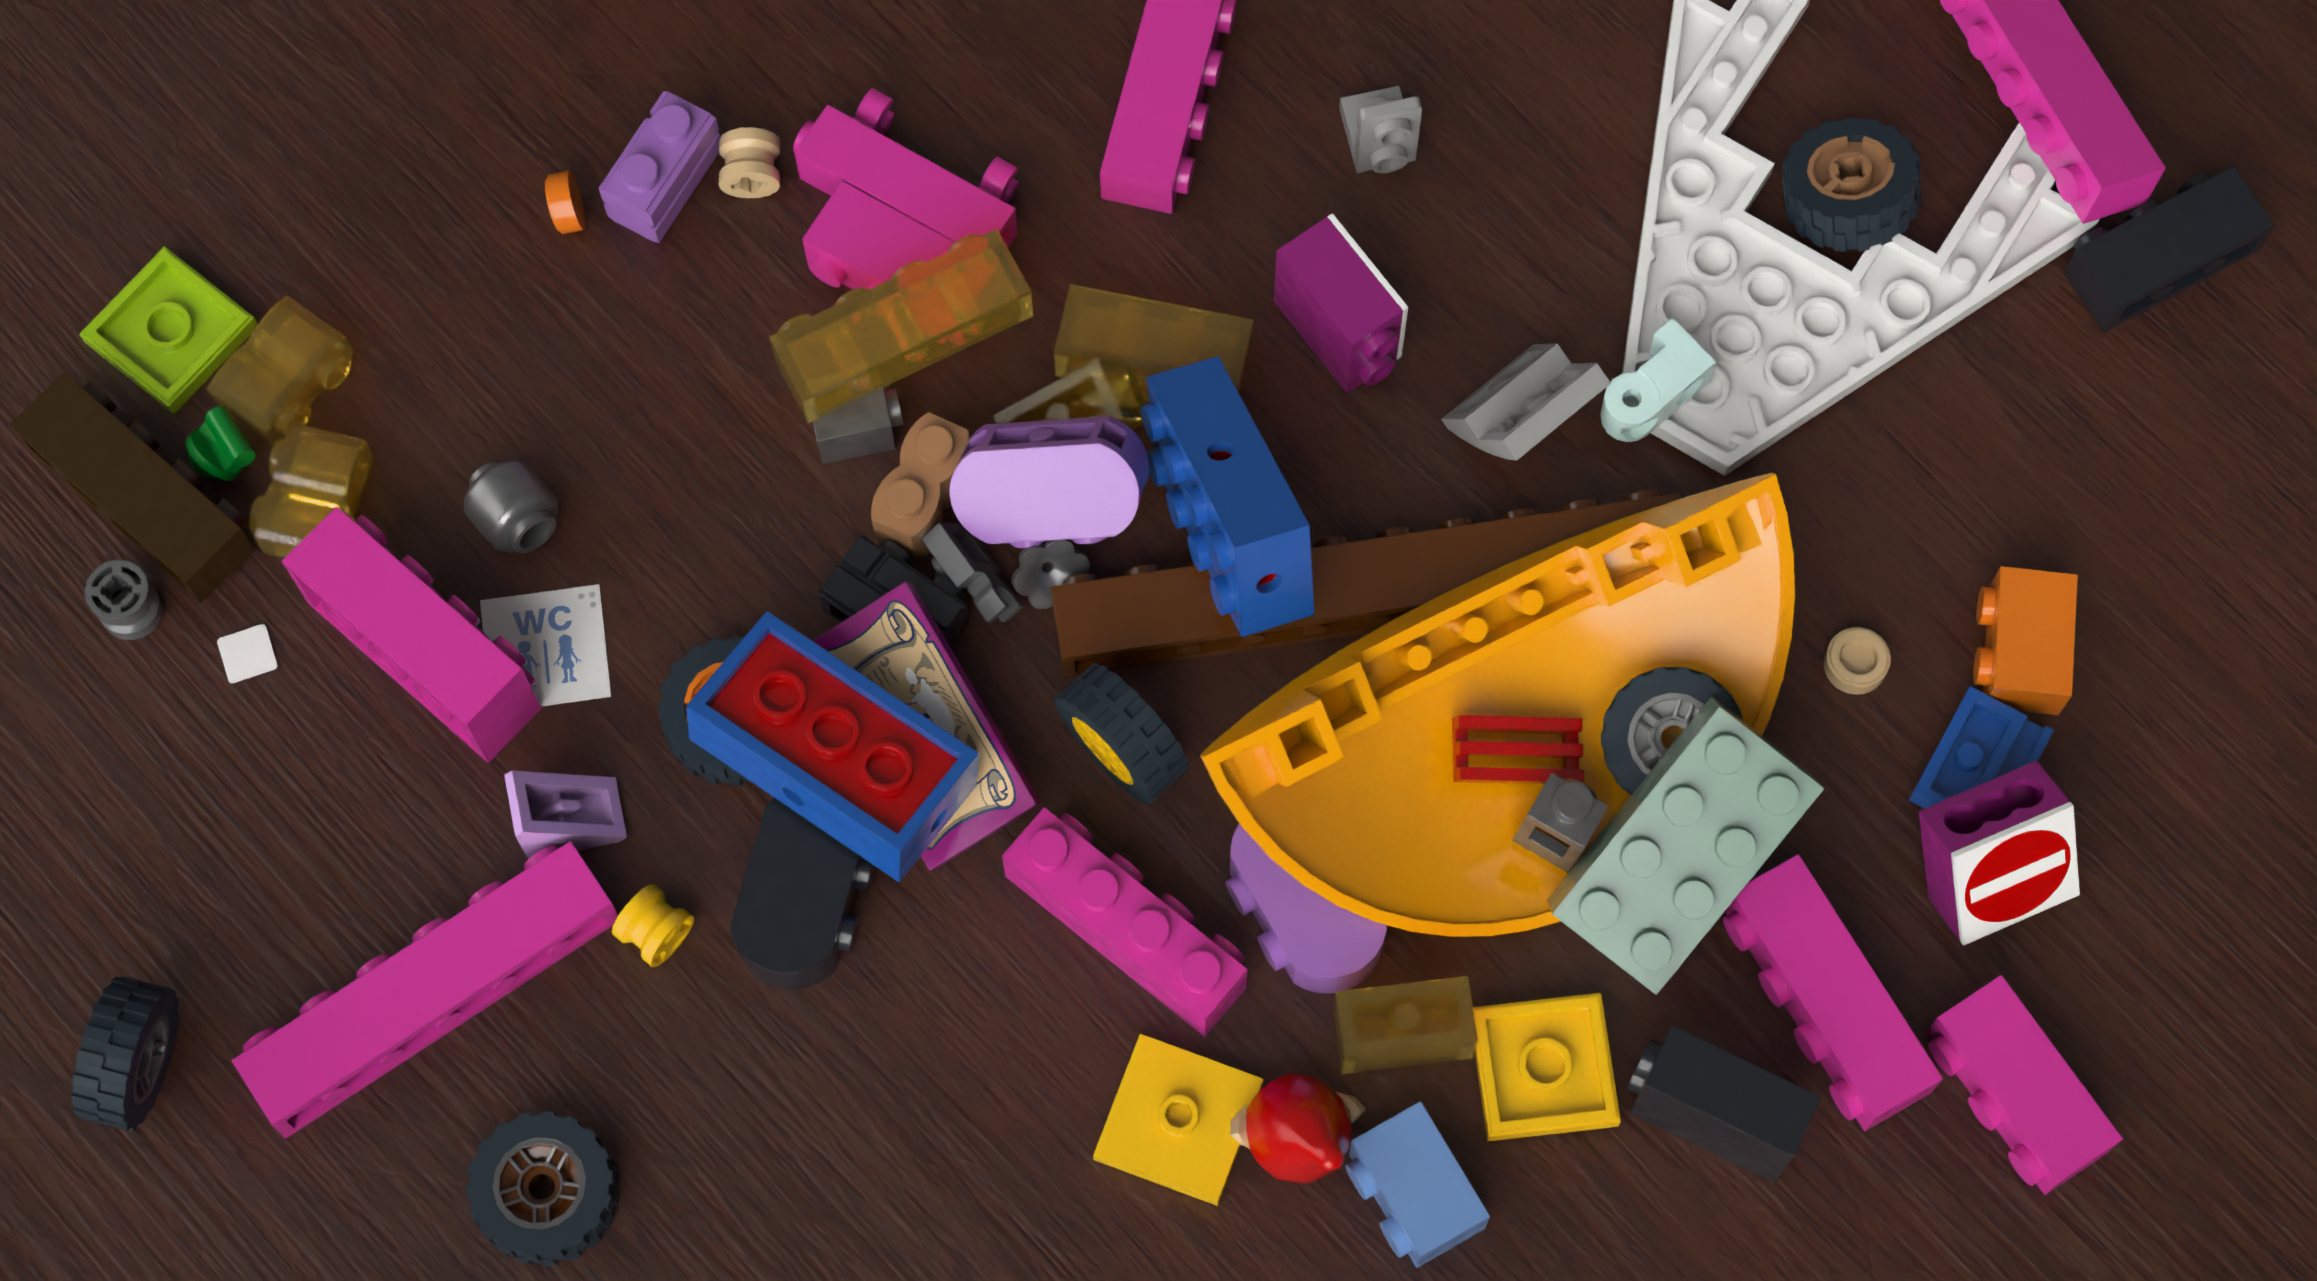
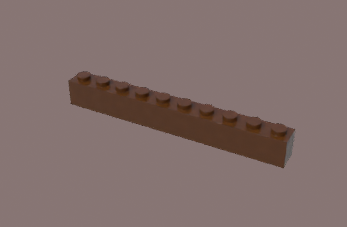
M1644 490L1627 496L1622 502L1600 505L1598 500L1583 499L1565 505L1562 511L1538 514L1535 509L1524 508L1507 512L1500 517V520L1475 523V520L1472 518H1456L1441 523L1438 529L1413 533L1411 528L1395 527L1379 532L1374 539L1351 542L1348 537L1343 536L1325 538L1317 541L1313 548H1311L1315 615L1241 637L1230 614L1223 616L1219 614L1211 594V576L1208 570L1199 572L1193 560L1186 567L1163 570L1159 565H1141L1126 571L1125 576L1100 579L1095 574L1075 575L1065 579L1062 585L1051 587L1052 609L1063 679L1079 677L1093 663H1098L1099 666L1103 665L1113 672L1371 633L1428 601L1499 567L1624 517L1681 499L1680 493L1662 495L1658 490Z

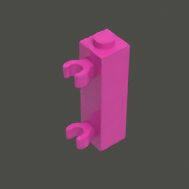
M871 88L867 92L854 118L827 104L816 122L809 120L803 125L793 146L799 178L824 193L832 196L840 182L844 181L998 265L1018 235L1016 208L1007 204L1019 186V181L1014 179L1018 172V167L996 156L987 168L979 187L974 186L884 136L883 134L888 130L895 118V113L888 110L893 103V99L878 90Z

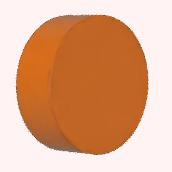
M566 170L548 174L545 179V193L549 212L556 230L561 234L585 230L586 219L583 200L573 172Z

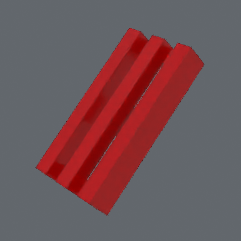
M1458 715L1452 718L1454 783L1545 785L1551 773L1561 779L1571 778L1584 783V769H1579V758L1583 757V744L1578 742V733L1583 731L1582 718ZM1468 732L1562 734V743L1468 741ZM1468 756L1562 758L1563 769L1469 767Z

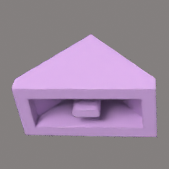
M513 770L504 775L515 837L528 859L546 847L555 845L559 849L569 841H571L577 851L618 843L627 838L616 777Z

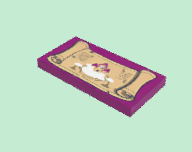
M912 582L902 583L813 641L979 753L977 786L921 855L929 871L938 869L1042 804Z

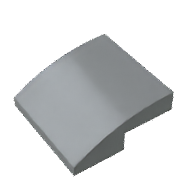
M1558 343L1533 344L1441 420L1448 430L1480 450L1504 459L1518 460L1610 385L1611 382L1597 363H1571Z

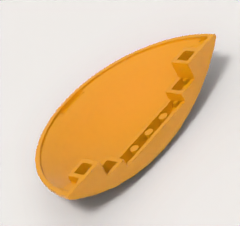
M1768 473L1690 495L1592 529L1499 567L1386 623L1339 650L1288 683L1247 713L1200 754L1218 793L1241 827L1269 858L1299 883L1333 904L1371 921L1410 932L1449 937L1495 936L1533 930L1560 922L1552 914L1547 899L1568 873L1512 841L1544 785L1454 783L1452 718L1458 715L1582 718L1583 731L1578 733V742L1583 744V757L1579 758V769H1584V784L1590 787L1596 794L1597 799L1608 805V808L1575 864L1631 796L1617 784L1610 770H1608L1604 760L1603 747L1601 746V733L1605 713L1611 705L1614 696L1631 679L1661 667L1679 666L1703 672L1726 688L1739 706L1744 722L1763 735L1770 720L1785 673L1792 638L1795 604L1794 553L1788 515L1777 476L1774 473ZM1674 725L1663 730L1661 734L1663 746L1668 750L1684 730ZM1468 732V741L1562 743V734ZM1468 756L1469 767L1563 769L1562 758ZM1537 826L1535 827V829L1542 832L1543 834L1556 840L1562 845L1569 847L1567 843L1561 841L1560 839L1542 830L1541 828Z

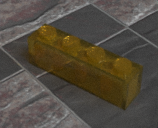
M996 229L983 236L979 234L965 236L956 241L947 253L926 263L924 261L908 263L898 269L890 280L869 290L865 287L853 289L842 295L836 301L835 306L814 316L809 314L796 316L785 322L779 328L778 333L769 336L774 360L807 423H810L1032 317V294L1010 251Z

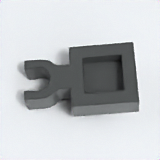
M938 523L922 538V541L934 556L931 562L935 571L950 579L957 588H966L973 597L975 606L988 623H992L997 617H999L1002 623H1006L1024 607L1013 591L1000 580L999 576L1004 572L981 541L968 532L962 524Z

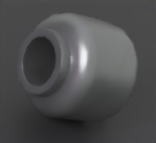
M515 459L502 462L493 461L484 464L472 475L469 482L470 487L464 498V513L495 550L506 553L516 551L523 554L528 553L543 545L554 533L556 528L555 519L558 515V499L528 463Z

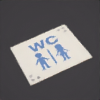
M599 584L480 600L483 632L491 642L499 635L502 636L523 655L527 661L523 667L537 681L532 690L541 707L611 697Z

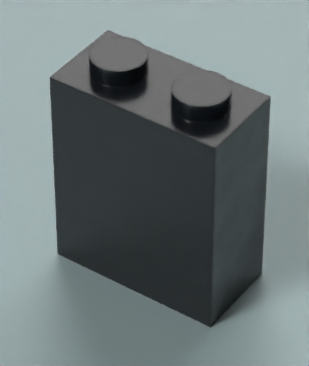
M1673 1025L1663 1044L1652 1038L1650 1039L1626 1088L1638 1094L1630 1111L1631 1114L1772 1183L1776 1182L1793 1159L1821 1099L1820 1096Z

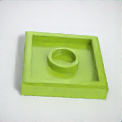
M164 246L79 335L85 344L172 414H175L259 325L250 313Z

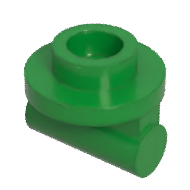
M217 406L208 411L205 415V422L201 427L193 430L185 439V445L189 452V463L200 475L209 480L233 481L242 472V468L251 464L256 457V453L226 406Z

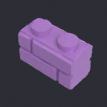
M663 91L651 109V118L643 121L598 188L602 201L605 202L604 207L609 218L657 243H660L719 153V138L721 137L718 133L719 128L714 116L666 91Z

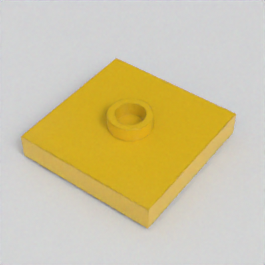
M1601 993L1470 1008L1469 1018L1487 1142L1618 1127L1620 1125L1621 1119Z
M1140 1034L1093 1154V1160L1218 1206L1240 1148V1144L1230 1136L1231 1120L1242 1107L1251 1103L1256 1094L1262 1089L1264 1079Z

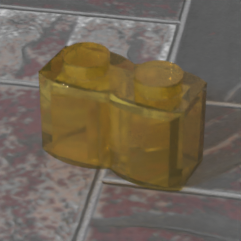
M287 295L267 312L252 332L247 343L237 349L226 360L211 380L207 391L218 406H226L233 417L275 446L286 436L293 437L304 428L311 416L312 410L310 406L316 397L326 389L332 390L343 382L350 371V358L354 351L343 334Z
M293 423L285 440L279 439L275 443L269 462V471L271 476H274V480L270 484L265 496H258L256 498L249 520L250 531L254 533V538L264 554L285 558L336 506L354 521L355 512L365 494L374 461V456L365 439Z

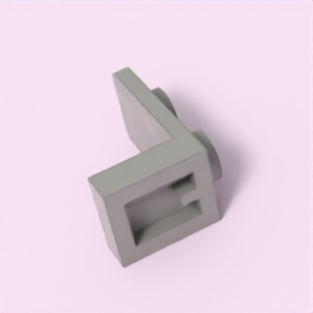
M1395 86L1340 98L1339 110L1356 173L1370 170L1376 173H1390L1403 168L1408 162L1416 161L1422 115L1419 97L1414 96L1403 99L1400 87Z

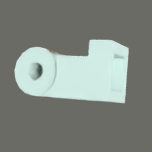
M1671 318L1654 333L1649 353L1652 358L1635 373H1624L1612 379L1611 384L1606 387L1600 417L1606 432L1616 440L1632 442L1644 438L1711 382L1716 361L1674 318Z

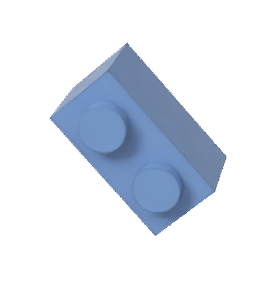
M1421 1101L1351 1141L1349 1155L1353 1161L1345 1165L1348 1175L1364 1200L1372 1196L1375 1197L1387 1218L1379 1223L1381 1230L1390 1247L1399 1258L1408 1254L1416 1268L1486 1228L1490 1215Z

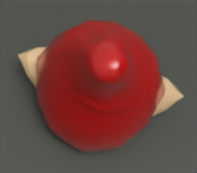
M1286 1074L1268 1083L1256 1094L1249 1105L1242 1107L1231 1120L1230 1136L1240 1145L1247 1147L1257 1163L1275 1179L1308 1184L1340 1169L1345 1154L1349 1149L1352 1123L1360 1117L1366 1108L1354 1096L1334 1091L1318 1077Z

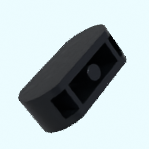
M776 798L772 799L765 807L730 925V932L744 965L756 978L777 988L802 989L813 986L828 978L837 969L842 951L852 952L861 921V915L853 913L859 889L864 891L870 890L877 867Z

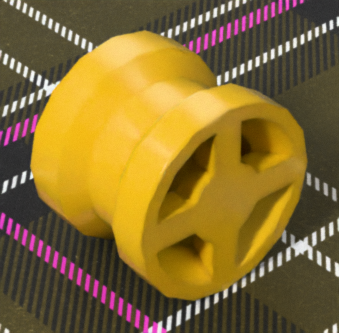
M649 884L641 889L623 908L613 925L612 934L622 943L632 942L641 950L642 959L651 967H657L665 962L682 944L693 926L694 917L684 908L674 909L666 903L664 892L655 884Z

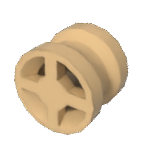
M753 127L737 128L721 135L719 138L720 156L725 159V166L719 171L720 189L726 194L741 198H761L777 192L780 188V173L774 167V160L780 155L779 137L768 130Z

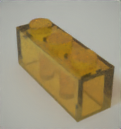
M1070 284L1054 349L1056 376L1064 377L1068 383L1080 388L1096 389L1101 385L1125 389L1129 395L1149 401L1146 377L1219 356L1241 397L1253 345L1254 319Z

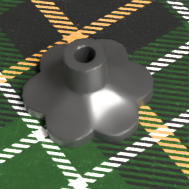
M1069 539L1050 540L1044 545L1030 546L1024 548L1019 555L1020 567L1012 575V585L1018 594L1028 596L1033 607L1047 609L1052 606L1051 587L1062 585V582L1069 577L1087 574L1090 569V561L1083 551L1074 549Z

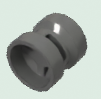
M125 560L105 562L97 567L87 579L84 591L86 603L108 632L117 638L125 640L144 638L153 632L162 620L164 611L162 597L142 569L134 563ZM122 589V591L119 594H117L115 598H113V595L117 591Z

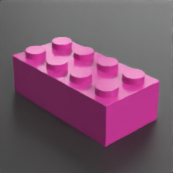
M336 506L282 560V563L307 603L489 763L542 709L532 690L537 681L523 667L527 663L526 659L511 643L500 635L491 642L487 635L477 626L481 622L480 619L458 597L452 595L445 601L431 586L435 582L432 576L415 559L406 555L399 561L394 553L385 546L389 542L387 537L368 518L360 515L353 521Z

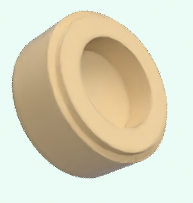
M1852 627L1839 632L1833 637L1825 652L1823 666L1827 678L1836 688L1849 694H1865L1871 692L1882 683L1890 667L1891 655L1886 642L1876 632L1867 628Z

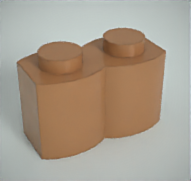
M930 412L923 415L910 428L901 447L900 466L892 470L883 479L872 501L871 520L878 545L883 539H888L902 547L913 558L914 563H918L930 553L922 538L938 523H944V510L952 506L950 501L951 478L970 439L968 429Z

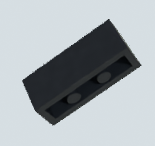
M2234 166L2213 177L2209 172H2203L2182 185L2177 191V196L2160 204L2158 199H2151L2134 209L2126 217L2125 223L2108 231L2106 226L2097 227L2082 236L2074 244L2075 252L2064 274L2104 333L2255 254L2261 249L2275 225Z

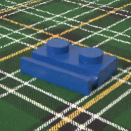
M1970 686L1911 794L1909 801L1925 809L2034 761L2038 762L2054 729L2046 725L2044 728L2027 720V715Z

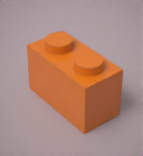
M2001 566L1990 586L1981 587L1977 602L1976 620L1977 624L1986 625L1985 647L1979 646L1975 654L1973 682L1974 685H1983V693L2017 711L2059 715L2072 697L2077 574Z

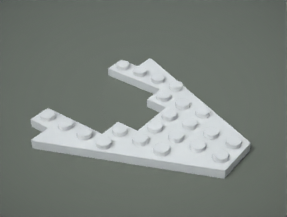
M1673 0L1622 374L1635 373L1652 358L1649 353L1654 333L1671 318H1674L1716 361L1711 382L1655 428L1651 434L1724 476L2072 248L2082 236L2095 229L2100 220L2097 219L2082 224L2070 203L2065 202L2060 194L2051 190L2056 181L2040 155L2034 153L2030 148L2026 133L2020 123L2014 129L1937 254L1899 233L1892 238L1891 242L1882 246L1878 244L1870 247V250H1865L1854 269L1850 271L1747 213L1749 207L1770 177L1775 163L1726 137L1725 133L1808 8L1810 0H1737L1730 11L1710 0Z

